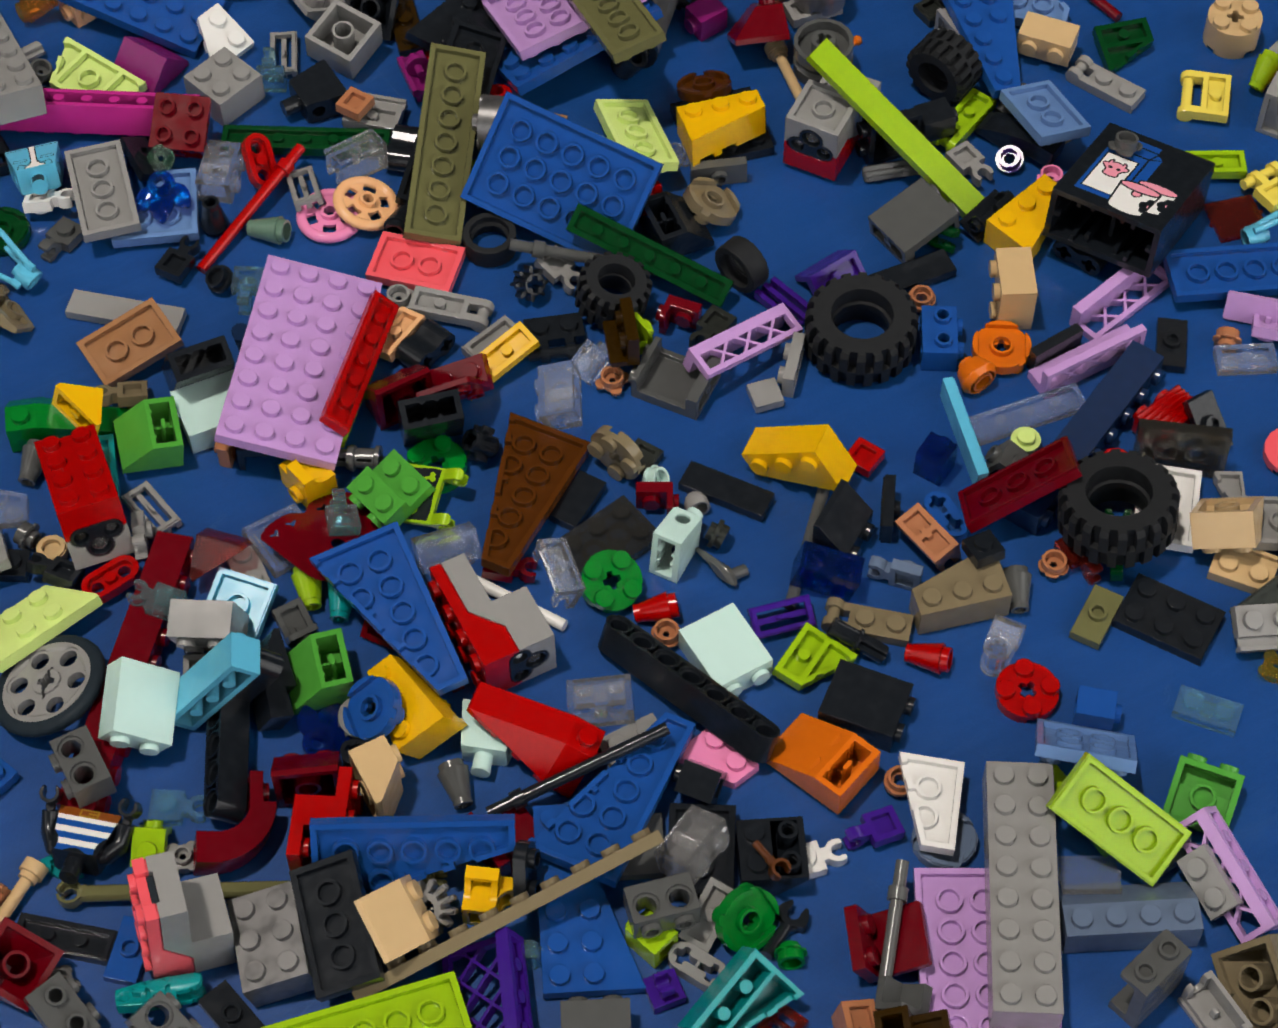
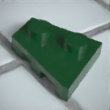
M1146 17L1095 26L1092 31L1103 66L1112 73H1116L1150 48L1154 41Z

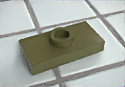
M1095 584L1070 631L1069 638L1098 650L1124 600V596Z

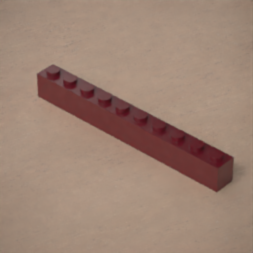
M157 531L108 664L123 656L161 667L163 648L168 647L170 644V639L166 637L170 599H181L183 594L186 595L188 593L192 568H197L200 559V552L196 549L193 537ZM103 685L98 698L90 709L85 725L107 766L114 785L117 786L121 779L122 761L124 757L127 758L129 756L131 747L117 748L111 746L108 741L98 739L104 693ZM92 778L84 779L81 784L89 782ZM61 787L63 797L56 804L57 809L59 810L61 805L79 808L75 798L68 800ZM111 796L104 797L81 809L108 813L111 807Z

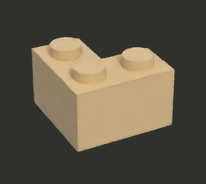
M1031 247L995 248L994 260H989L988 265L989 277L994 278L995 281L992 284L993 301L989 302V318L1013 322L1018 325V330H1031L1038 296Z

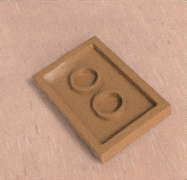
M153 297L76 342L79 350L102 384L116 387L117 382L126 381L165 357L166 354L184 345L182 339Z

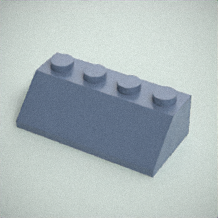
M1187 881L1155 883L1153 887L1148 884L1059 888L1062 954L1145 949L1165 929L1174 934L1187 947L1198 945L1204 930L1198 897Z

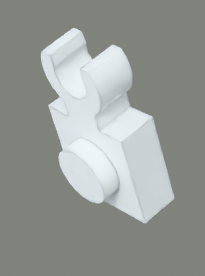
M65 188L59 191L51 189L42 195L35 193L25 195L22 202L24 214L35 213L42 215L52 212L54 207L62 209L72 208V200H75L72 188Z
M831 839L822 848H819L817 840L806 843L809 880L827 875L828 868L826 865L841 867L847 863V854L837 856L832 853L833 850L841 848V839Z

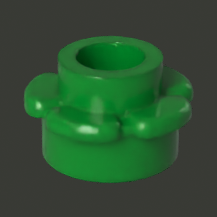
M784 941L774 950V958L777 960L779 968L783 970H797L805 964L807 949L801 948L797 941Z

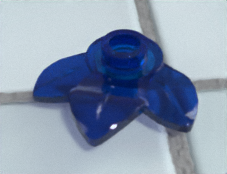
M157 171L150 175L147 180V186L137 194L135 199L138 213L149 210L153 218L161 224L166 223L174 206L190 208L192 203L187 187L175 182L174 177L167 171ZM165 181L162 186H156L158 182Z
M341 704L330 705L319 713L307 705L303 706L297 717V727L304 736L302 748L305 754H314L321 750L340 751L341 745L346 740L353 739L351 736L345 737L344 730L338 727L337 715ZM320 741L323 744V748H315L312 742Z

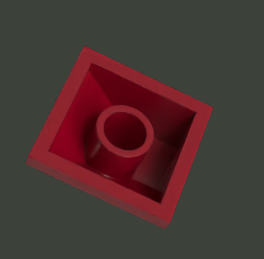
M758 0L759 3H752L728 32V40L735 46L789 40L790 33L783 3L778 0Z
M4 917L0 923V1001L28 1012L29 1008L23 1001L24 997L48 980L65 951L7 917Z

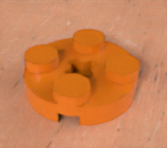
M995 320L986 323L983 329L979 332L977 330L974 333L971 353L972 356H980L992 362L996 366V374H1019L1024 370V366L1028 362L1032 342L1027 332L1024 334L1018 330L1017 324L1005 320ZM998 344H1004V348L1008 350L1000 351L996 348Z

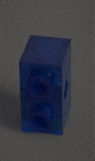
M805 540L794 558L789 585L829 597H838L849 602L860 585L865 558Z

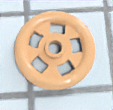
M354 176L345 179L336 187L333 193V206L339 217L348 225L363 231L383 230L384 222L400 204L395 203L397 195L387 184L368 176ZM363 187L375 190V194L370 191H364ZM349 190L356 193L353 199L345 195ZM380 200H386L389 207H381ZM354 207V210L359 214L354 215L348 208ZM376 213L379 214L380 219L371 220L370 217Z

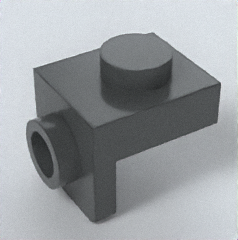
M1010 439L1000 445H994L985 456L989 474L995 470L999 471L1030 454Z
M301 597L271 611L287 646L294 642L298 645L308 635L315 633L319 629L317 624L313 623Z

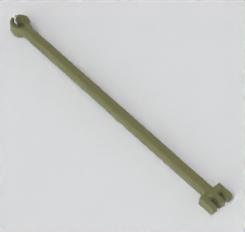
M441 870L428 874L423 881L427 884L429 879H436L439 887L442 884H447L444 878L447 877L448 872L444 873ZM291 880L220 882L224 899H234ZM62 881L58 884L56 888L57 894H55L59 904L66 909H74L82 904V902L131 901L128 884L81 885L79 882L67 884ZM70 894L77 895L74 899L66 900V897Z

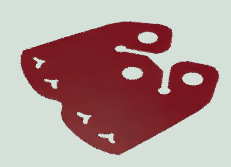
M342 492L326 495L312 501L304 513H290L276 519L265 528L261 534V540L305 574L317 580L327 581L310 563L309 558L334 548L331 542L335 539L343 540L346 543L379 528L367 517L370 511L366 507L360 511L348 499L352 493ZM344 498H347V500H345V503H344V504L341 503V502H336V501H335V500H343ZM324 504L326 505V510H316L322 508ZM296 520L294 526L286 525V523ZM275 530H278L279 536L270 537V535L274 534Z

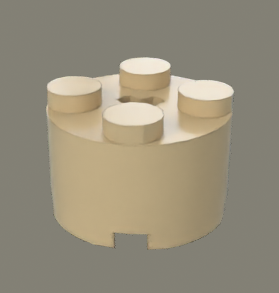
M1215 0L1208 10L1203 31L1205 46L1207 47L1208 45L1213 49L1215 55L1225 59H1240L1250 51L1252 53L1257 46L1263 23V15L1259 9V3L1256 0Z

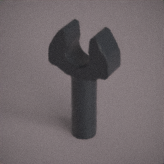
M789 900L779 906V916L775 915V918L779 920L780 925L761 951L764 957L772 960L775 956L774 950L787 939L790 933H805L809 922V910L807 908L798 919H791L788 915L793 909L794 901Z

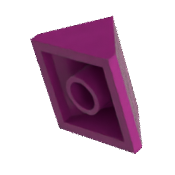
M124 36L114 64L146 81L148 89L145 92L157 93L161 92L189 65V62L151 40Z

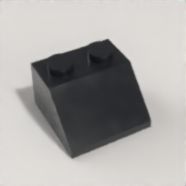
M843 479L840 480L813 526L811 559L844 574L850 564H856L862 550L860 546L863 541L868 542L870 540L875 525L872 524L873 510L851 485Z

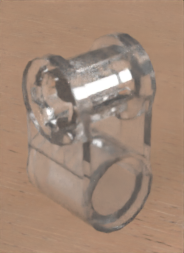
M999 614L995 615L983 645V654L979 664L984 674L998 677L1001 671L1010 665L1015 652L1020 647L1027 625Z

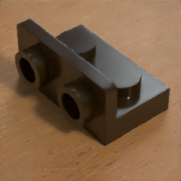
M631 297L619 298V311H614L615 320L603 321L602 323L610 367L639 365L640 339Z

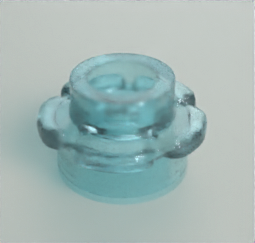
M524 940L527 970H536L541 967V951H544V949L534 940Z

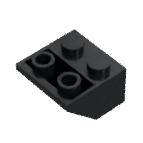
M668 191L649 196L639 218V222L648 238L681 255L714 245V240L706 225H702L694 219L695 213L690 210L683 197Z
M803 816L736 820L735 843L739 885L748 882L765 889L775 897L809 880ZM759 840L776 859H787L791 864V872L787 874L782 867L775 866V870L780 874L781 879L779 881L770 879L768 875L769 866L752 844Z

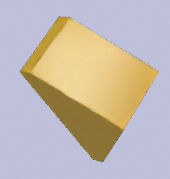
M67 383L55 385L51 404L76 428L94 424L98 435L102 418L103 388Z

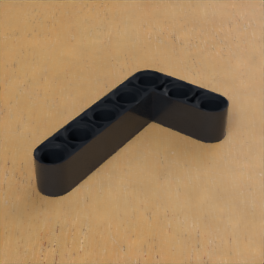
M260 648V675L207 720L203 813L205 817L238 825L245 816L248 794L250 702L279 678L284 664L282 654Z

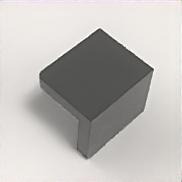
M881 976L875 1009L883 1010L908 1005L912 1015L928 1013L933 988L927 984H903L889 976Z

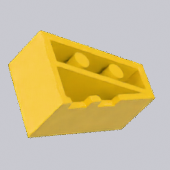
M829 424L755 427L741 454L756 475L832 491L836 489L841 479L849 482L857 466Z

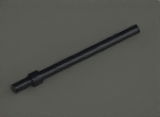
M664 722L523 790L519 787L509 792L508 797L485 807L488 814H503L514 808L516 811L528 806V801L669 735L670 731Z

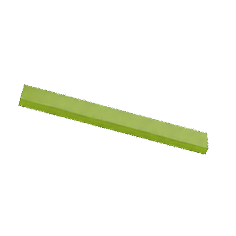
M828 38L823 40L806 58L810 65L929 185L934 184L947 202L951 201L956 205L962 218L985 198Z

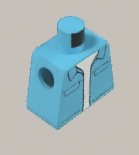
M58 141L5 152L11 178L21 195L34 193L42 195L48 190L62 186L65 166Z

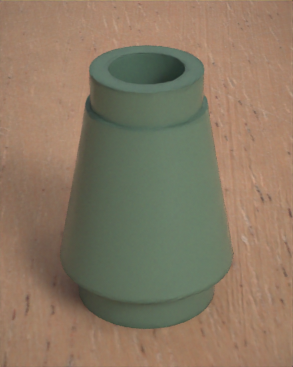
M283 216L255 220L250 219L247 223L246 231L250 237L281 245L283 242L290 240L292 227L288 219H284Z

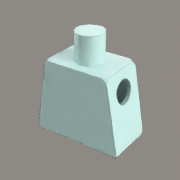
M673 507L655 529L652 538L650 573L677 584L695 554V549L699 546L703 514L699 509L689 507L687 510L679 507ZM675 545V550L672 553L671 549Z
M463 698L462 719L466 722L467 726L461 730L462 759L472 762L470 771L472 775L479 778H487L490 776L492 765L507 766L509 764L512 751L499 738H494L466 711L471 699Z

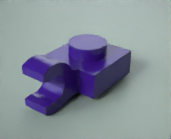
M891 804L862 814L860 819L861 825L845 829L846 837L842 840L848 851L859 848L869 840L873 848H877L903 839L906 832Z

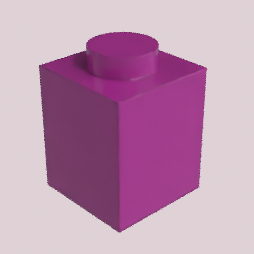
M697 0L685 7V28L702 42L727 28L728 9L719 0Z

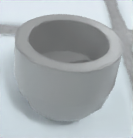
M692 491L685 497V510L689 507H695L703 515L710 510V503L702 492Z

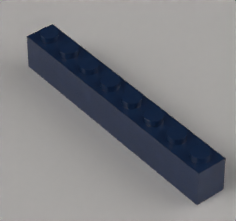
M1133 340L1054 441L1067 436L1072 443L1077 461L1085 456L1093 457V453L1102 451L1106 444L1110 446L1116 439L1119 432L1118 428L1121 424L1126 426L1132 418L1134 407L1137 404L1141 406L1145 402L1151 385L1157 386L1165 372L1161 369L1164 356ZM1059 489L1012 512L1004 518L1036 536L1042 527L1047 528L1054 519V511L1058 507Z

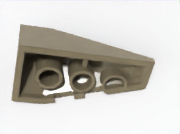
M1267 934L1212 953L1211 957L1219 981L1252 1023L1253 1028H1278V934Z

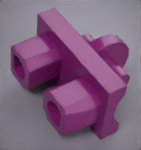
M420 50L416 53H410L408 57L400 56L396 58L400 71L413 97H416L418 102L423 100L428 65L427 57L423 50Z

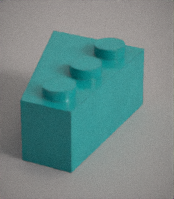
M742 946L677 1027L750 1028L764 1018L774 1015L778 1012V1009L792 1000H797L804 993L756 948Z

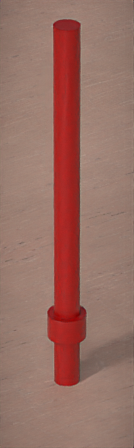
M297 143L286 157H282L274 166L275 171L199 262L196 268L201 273L206 274L284 177H288L295 169L294 164L306 151L301 144Z

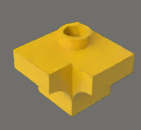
M296 459L294 461L285 460L278 465L282 483L288 488L291 498L297 504L302 503L306 508L312 501L339 491L336 474L332 470L299 463Z
M466 865L461 913L463 924L476 925L481 922L478 916L494 907H497L498 911L501 912L505 907L511 905L509 899L513 898V877L501 876L499 868Z

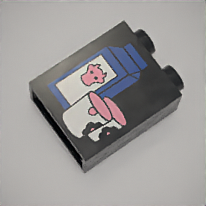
M1109 123L1053 187L1043 235L1150 278L1202 212L1215 163L1116 124ZM1130 131L1139 137L1138 142L1143 145L1141 151L1134 152L1132 157H1123L1118 155L1115 150L1110 149L1108 142L1114 141L1118 132Z

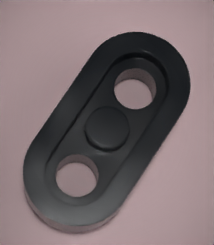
M518 840L514 847L512 859L513 897L525 891L528 892L529 896L541 891L539 885L541 882L537 880V868L540 864L541 853L540 849L536 848L534 841Z

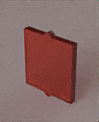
M1251 194L1204 204V210L1210 220L1209 226L1214 228L1221 243L1241 239L1240 230L1263 218V211L1258 209Z

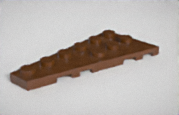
M510 412L503 456H501L495 496L481 557L482 567L507 577L511 576L590 454L587 449L589 441Z

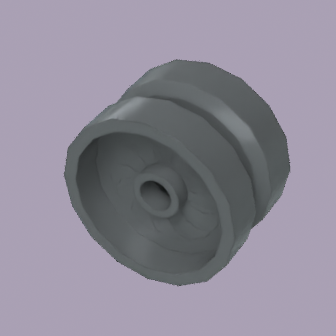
M815 19L806 22L798 28L794 35L793 72L804 85L808 79L820 82L822 76L810 65L806 58L826 38L853 64L854 36L843 23L832 19Z

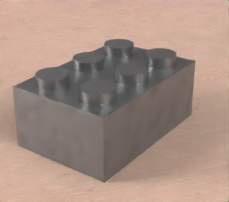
M291 881L227 900L244 996L257 1008L314 990Z

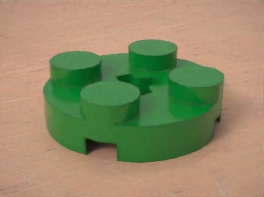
M439 435L436 438L426 439L407 452L408 463L431 466L434 462H441L442 468H461L464 470V474L467 472L466 454L449 436ZM445 482L442 494L451 492L459 486Z
M603 550L595 553L585 563L579 577V589L584 600L590 606H595L605 613H618L626 610L642 592L643 578L641 570L629 553L623 550ZM607 574L617 577L616 589H612L610 585H604L603 581L607 578Z
M748 882L740 884L713 910L712 921L715 923L718 939L734 952H738L742 946L756 948L757 950L761 949L775 933L777 926L773 925L775 921V914L779 916V906L775 897L765 889ZM752 912V913L749 915V920H750V922H749L747 925L744 924V923H743L744 917H745L748 913Z

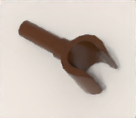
M759 840L752 844L769 866L768 875L773 881L781 879L780 874L775 870V866L782 867L787 874L791 872V864L787 859H776Z

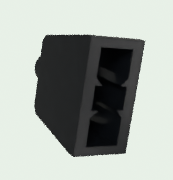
M323 59L290 79L288 84L291 97L280 101V107L286 117L300 111L307 123L312 124L343 115L336 112L335 103L347 90Z

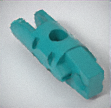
M191 972L142 981L115 990V1003L118 1013L125 1014L136 1012L160 990L164 995L167 992L171 993L181 1005L197 1003L207 993L205 987H203L202 975L199 972ZM152 1007L149 1012L161 1009L157 1007Z

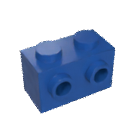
M921 305L919 320L920 370L956 371L958 359L963 360L964 343L958 342V336H962L963 319L957 318V306Z

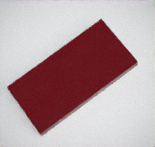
M1064 436L959 491L958 496L963 516L970 533L972 534L1082 477L1083 475L1069 438Z

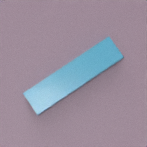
M953 376L943 378L940 397L972 484L988 477L989 470L955 378Z

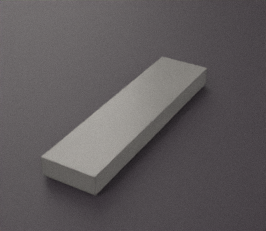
M74 289L65 314L67 318L106 325L144 301ZM157 303L179 335L187 316L186 308Z

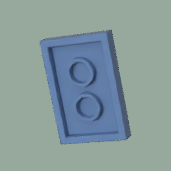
M1050 80L1002 89L1000 91L999 100L1039 146L1075 140L1090 135L1091 125Z

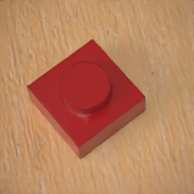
M859 437L848 450L857 464L854 471L867 478L870 477L885 458V450L862 437Z

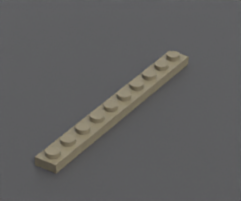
M649 827L630 836L633 841L631 844L621 848L616 843L600 852L603 857L602 859L592 864L586 859L570 867L572 872L570 876L560 880L558 875H555L539 884L542 889L541 891L531 896L525 891L509 899L511 907L501 912L498 911L497 907L478 916L481 922L471 928H468L467 924L464 923L448 931L450 939L440 944H437L435 939L417 948L419 955L407 961L405 955L387 963L386 966L389 971L384 973L385 981L351 992L354 999L376 994L663 843L664 840L659 830L651 833Z

